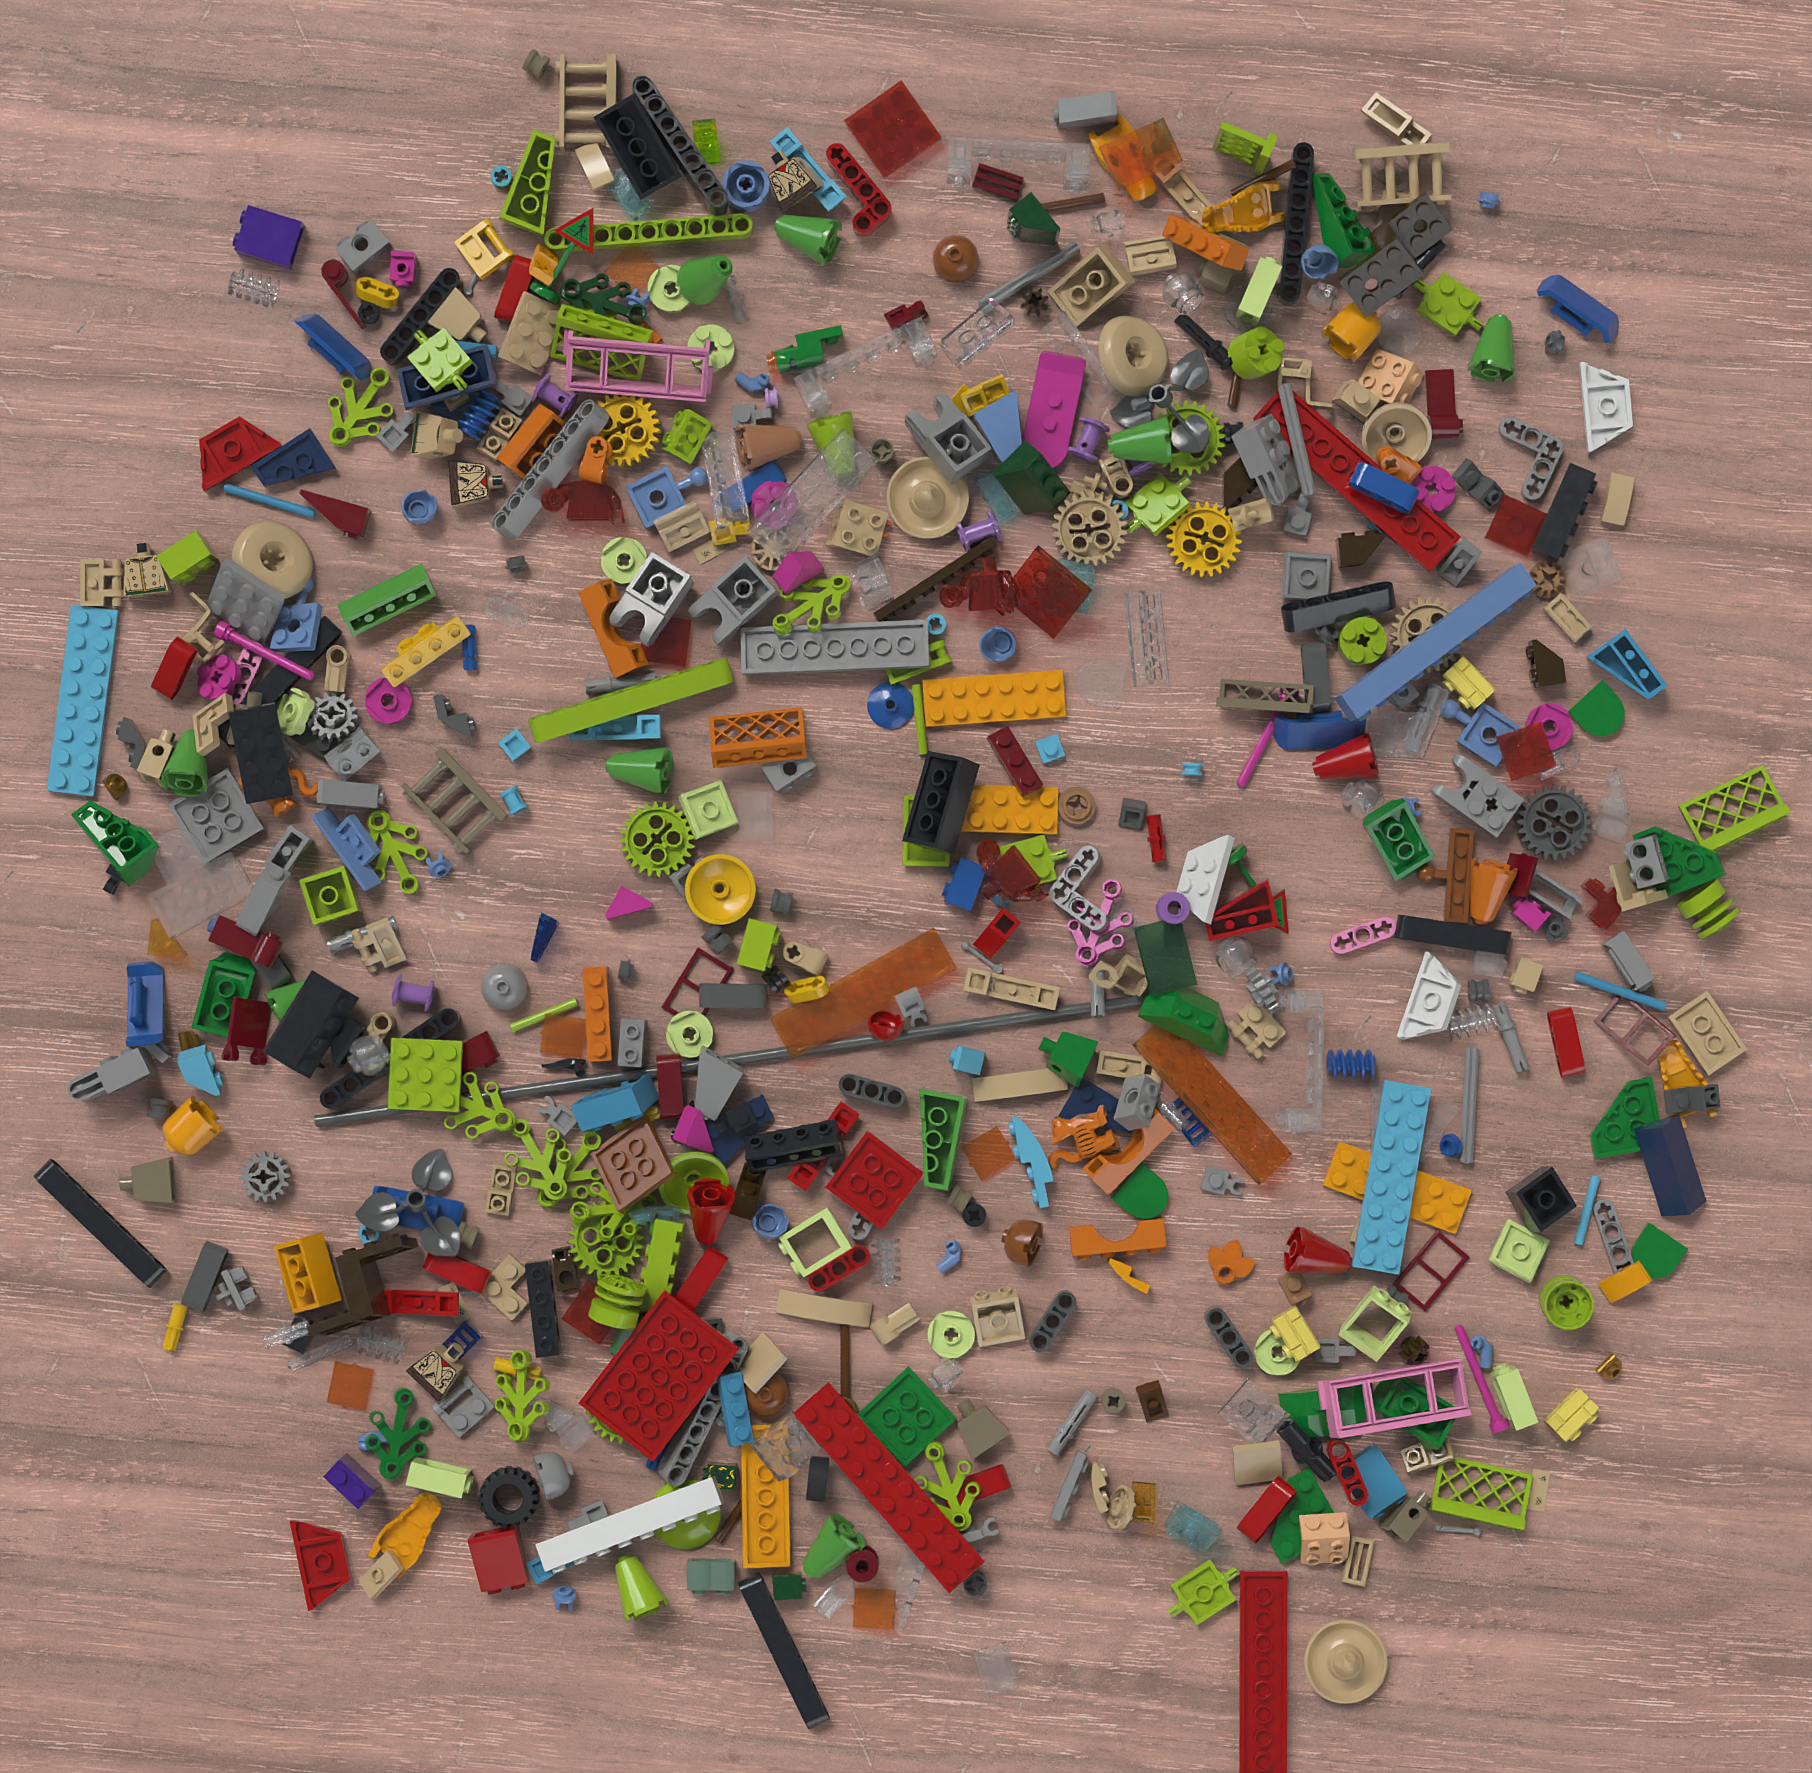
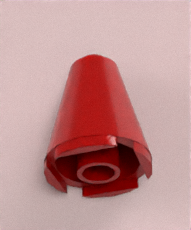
M1364 733L1317 756L1316 762H1312L1315 776L1319 775L1321 780L1378 779V764L1375 751L1372 746L1370 747L1372 742L1370 734Z
M705 1178L694 1182L693 1187H689L687 1194L695 1238L698 1242L705 1245L713 1244L718 1240L735 1200V1192L729 1184H727V1187L720 1184L721 1180Z
M1295 1227L1289 1235L1286 1245H1290L1289 1253L1284 1252L1283 1257L1286 1271L1291 1273L1344 1274L1346 1270L1350 1269L1352 1257H1350L1349 1251L1305 1227Z

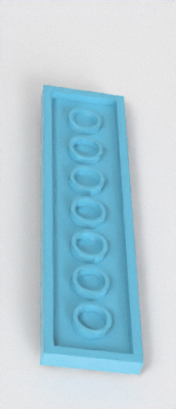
M71 605L47 791L95 797L120 612L118 610Z
M1388 1080L1383 1081L1351 1265L1353 1267L1399 1275L1431 1088Z

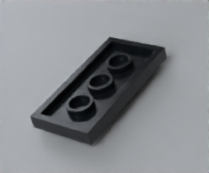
M275 702L228 711L246 804L292 796L293 791Z

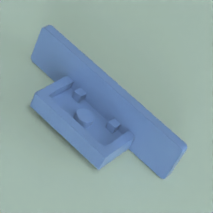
M329 808L314 813L312 819L361 888L366 891L379 886L381 880L369 863L378 855L380 849L356 815L351 814L347 816L340 824Z

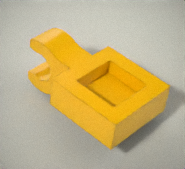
M732 517L709 521L713 546L737 542L736 535L751 533L749 517L741 518L733 523Z

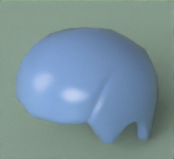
M1317 244L1303 253L1300 264L1304 274L1308 277L1324 280L1328 274H1335L1337 272L1339 261L1331 248L1327 245Z
M426 490L411 491L404 496L401 503L403 516L407 521L415 525H424L433 520L438 508L435 495L432 496Z
M1002 626L992 627L981 636L979 643L981 654L990 662L1008 660L1015 653L1017 646L1015 635L1008 628Z
M773 1204L760 1206L754 1212L752 1218L755 1232L767 1240L780 1237L786 1232L789 1224V1218H787L784 1209Z

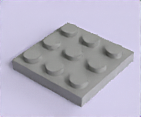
M226 558L220 566L206 605L212 613L218 615L233 627L264 646L270 638L286 596Z
M229 768L208 780V787L205 793L203 790L196 797L180 796L167 804L203 865L208 864L265 829L251 804H246L244 792Z

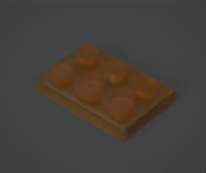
M1164 118L1099 147L1118 191L1183 161Z

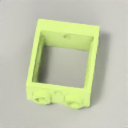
M1260 257L1236 313V319L1255 327L1257 326L1282 266L1278 265L1279 262L1271 257H1266L1265 259Z
M828 1206L779 1237L781 1241L778 1243L784 1255L789 1253L793 1262L790 1265L796 1275L801 1273L803 1278L852 1248ZM823 1218L840 1248L805 1268L788 1238Z
M1373 1285L1343 1322L1338 1335L1377 1362L1408 1325L1412 1311L1404 1303L1397 1302L1390 1297L1387 1291ZM1371 1301L1399 1319L1382 1341L1354 1323Z
M1507 1363L1493 1367L1494 1371L1490 1372L1489 1375L1509 1426L1517 1431L1538 1423L1518 1368L1507 1365Z
M416 1457L411 1462L406 1485L462 1498L472 1489L474 1476H470L472 1469Z

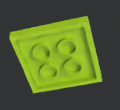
M391 1038L388 1109L460 1112L463 1041Z

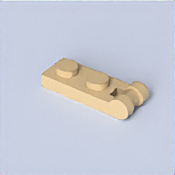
M1100 1050L1096 1073L1130 1078L1144 1075L1145 1065H1151V1075H1146L1156 1083L1161 1084V1067L1164 1068L1165 1061Z

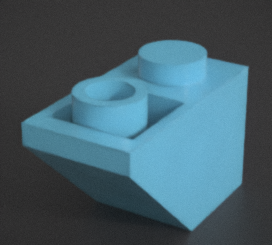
M206 1044L179 1052L177 1062L185 1082L215 1096L220 1095L224 1080L221 1072H216L214 1053L208 1051Z
M957 1045L956 1050H951L949 1063L953 1064L952 1069L980 1075L985 1052Z

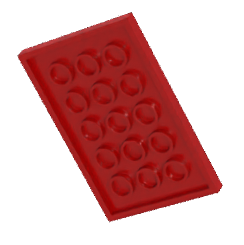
M664 1290L578 1404L647 1458L654 1461L740 1347L672 1294Z

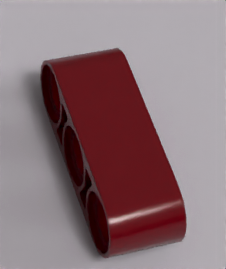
M680 1053L656 1055L660 1119H680L684 1109Z

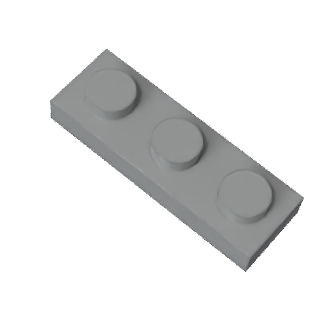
M1076 1450L1050 1514L1051 1518L1060 1521L1062 1516H1067L1071 1506L1070 1503H1067L1071 1494H1076L1080 1482L1076 1481L1078 1475L1086 1470L1089 1460L1085 1459L1087 1455L1083 1451Z

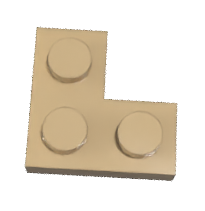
M227 693L222 694L192 715L197 754L205 756L220 746L218 726L229 719L228 711L234 710L231 695Z
M509 1254L492 1272L483 1295L512 1321L528 1302L512 1288L516 1281L525 1273V1267Z

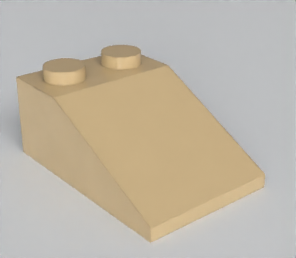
M1104 245L1093 250L1047 292L1073 326L1077 328L1119 297L1136 281L1109 246Z

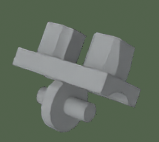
M244 1266L234 1269L229 1268L221 1272L229 1290H227L224 1282L218 1284L221 1294L215 1296L217 1301L224 1298L227 1306L234 1303L230 1296L231 1294L240 1311L248 1307L249 1303L258 1297L253 1286L242 1291L238 1283L248 1278Z

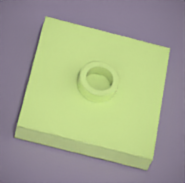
M722 780L678 796L695 840L739 823Z
M1507 1219L1489 1256L1488 1262L1530 1283L1550 1240L1535 1232H1530L1520 1224Z

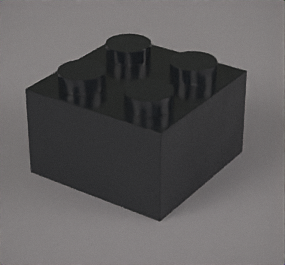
M1541 1166L1505 1192L1530 1232H1542L1577 1207L1558 1174L1551 1166Z

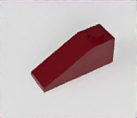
M300 489L299 494L335 527L344 532V537L354 540L357 539V536L364 538L371 514L369 508Z

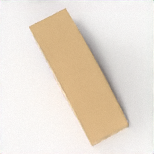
M1377 92L1373 94L1361 110L1366 117L1399 145L1431 143L1432 133L1414 122L1413 117Z

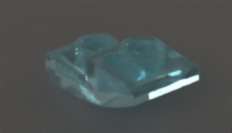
M619 168L612 174L615 182L605 187L632 219L636 221L652 204L646 197L640 200L627 175Z
M992 470L975 479L983 500L988 503L993 516H995L999 524L1019 514L1013 500L992 475L994 471Z
M648 1205L628 1211L627 1216L633 1219L635 1224L647 1225V1222L654 1223L656 1214H658V1218L671 1221L672 1217L679 1218L681 1209L673 1205Z

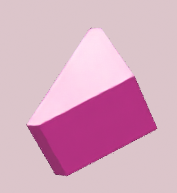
M811 551L789 552L772 576L783 592L787 594L825 569Z
M621 886L605 916L609 920L652 908L653 904Z
M687 1105L683 1109L672 1139L712 1153L714 1149L701 1110Z

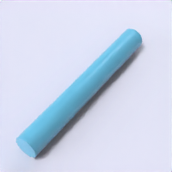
M1591 1175L1574 1240L1575 1244L1583 1246L1601 1177Z

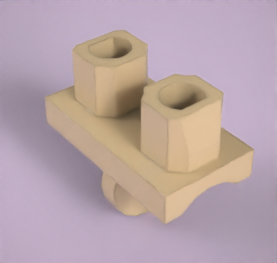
M1096 473L1094 479L1085 476L1084 483L1076 480L1073 481L1070 489L1072 492L1070 500L1073 501V493H1076L1080 498L1083 490L1086 491L1087 496H1090L1092 490H1095L1097 497L1104 492L1105 500L1110 496L1113 497V494L1103 491L1106 489L1107 483L1099 481L1101 474ZM1101 510L1094 511L1095 513L1102 515L1103 511Z
M1268 497L1228 509L1233 521L1234 532L1275 520L1273 508Z

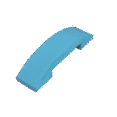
M788 127L769 141L776 152L783 150L788 160L794 157H801L820 178L824 186L812 195L828 212L847 198L836 183L826 175L803 148L802 143Z
M661 715L620 717L570 733V740L661 739Z

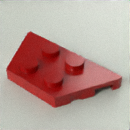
M240 416L199 439V448L201 452L200 466L202 470L203 491H208L280 448L282 444Z
M291 1520L290 1526L308 1611H311L351 1579L343 1536L340 1531L298 1520Z

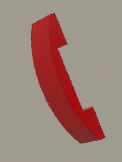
M840 1101L828 1120L836 1119L843 1139L860 1114ZM829 1158L796 1164L787 1176V1179L806 1192Z
M408 1289L383 1290L390 1314L459 1316V1292Z

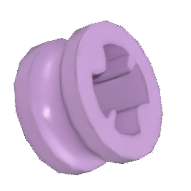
M774 387L773 390L765 388L766 407L774 406L777 409V387Z

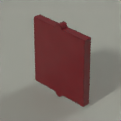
M1526 853L1509 854L1507 864L1510 865L1509 870L1518 869L1517 875L1507 893L1510 897L1520 896L1528 898L1539 858L1528 856Z

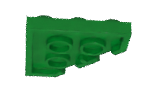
M1654 826L1632 835L1635 840L1657 834L1669 880L1655 884L1653 887H1656L1657 891L1666 889L1668 897L1726 875L1716 851L1660 827ZM1638 845L1637 848L1640 855L1645 857L1647 854L1646 848L1643 845ZM1646 867L1648 875L1652 879L1653 871Z
M1652 1077L1629 1080L1625 1083L1589 1135L1594 1159L1640 1151L1634 1128L1660 1120Z
M1309 1467L1287 1479V1483L1298 1492L1276 1519L1274 1531L1270 1539V1544L1281 1564L1301 1553L1302 1540L1299 1515L1334 1513Z

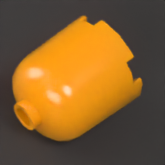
M1355 302L1349 303L1321 330L1322 337H1328L1332 342L1329 347L1345 360L1351 357L1352 361L1355 362L1381 331V323L1377 316L1378 312L1376 310L1368 317H1365Z
M194 1095L190 1096L163 1125V1135L166 1139L165 1145L172 1152L177 1151L186 1156L193 1155L201 1150L224 1130L223 1124L220 1123L218 1125L215 1121L218 1115L203 1100L199 1103L195 1101L196 1097Z

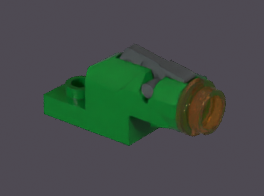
M841 325L795 335L797 346L794 347L792 344L783 349L771 351V354L766 355L769 372L781 373L782 375L812 373L814 366H818L824 361L821 343L825 342L826 345L836 344L839 342V339L843 338Z

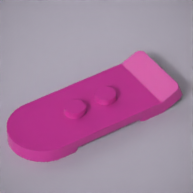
M1045 350L1039 356L1022 443L1027 441L1037 449L1054 469L1064 461L1068 452L1067 449L1083 382L1086 360Z

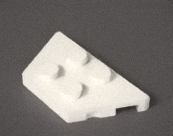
M1580 362L1579 374L1587 453H1590L1633 426L1629 379L1619 375L1615 376L1606 370L1597 369L1587 365L1588 363Z
M1230 835L1222 836L1188 851L1177 888V893H1182V895L1187 897L1190 903V910L1207 924H1211L1235 838Z
M1425 952L1397 1034L1398 1038L1405 1040L1447 1030L1462 985L1432 953Z

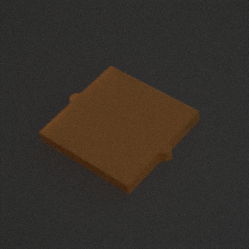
M626 247L604 272L616 282V286L620 282L629 283L632 292L635 288L639 291L650 279L654 271L660 267L648 257L647 252H643L638 247Z
M545 1013L544 1027L540 1031L542 1035L540 1052L581 1058L583 1041L586 1040L584 1036L586 1019Z
M997 1126L962 1146L970 1160L969 1165L974 1167L981 1180L1016 1160L1008 1145L1009 1141L1004 1139Z
M335 1361L327 1402L343 1405L344 1408L352 1407L365 1410L374 1369L357 1366L356 1363L347 1364Z
M855 1587L854 1605H852V1609H854L853 1627L894 1630V1618L897 1611L895 1607L896 1590Z

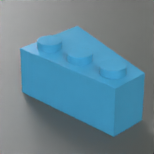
M1626 629L1620 631L1586 656L1648 700L1668 686Z
M649 1072L643 1074L636 1082L629 1083L628 1080L621 1082L622 1086L609 1090L605 1088L581 1097L571 1105L581 1132L589 1129L591 1132H595L609 1123L611 1126H615L624 1122L626 1118L635 1120L644 1116V1111L659 1099Z

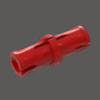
M1161 814L1146 816L1149 833L1147 842H1150L1152 862L1167 861L1164 846L1166 836L1163 835Z

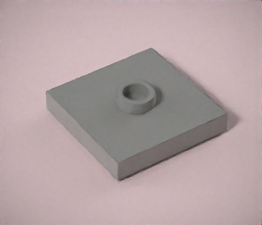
M1284 552L1281 599L1303 600L1329 594L1332 555Z

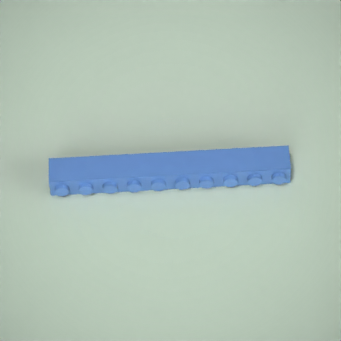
M1522 563L1511 566L1334 698L1349 721L1356 719L1359 721L1364 720L1372 714L1370 710L1373 707L1377 706L1379 708L1389 701L1388 696L1393 692L1398 694L1408 687L1406 683L1409 680L1413 679V681H1416L1425 674L1424 669L1428 666L1433 668L1441 663L1444 654L1447 652L1452 654L1461 647L1459 643L1464 639L1467 641L1473 639L1479 634L1477 631L1482 626L1487 628L1497 621L1495 616L1499 613L1504 615L1512 610L1515 601L1519 599L1521 602L1532 595L1530 590L1537 586Z

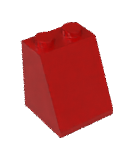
M519 1525L515 1528L501 1527L472 1533L467 1539L481 1592L487 1591L488 1595L502 1592L501 1588L511 1586V1590L524 1588L525 1583L529 1582L530 1577Z

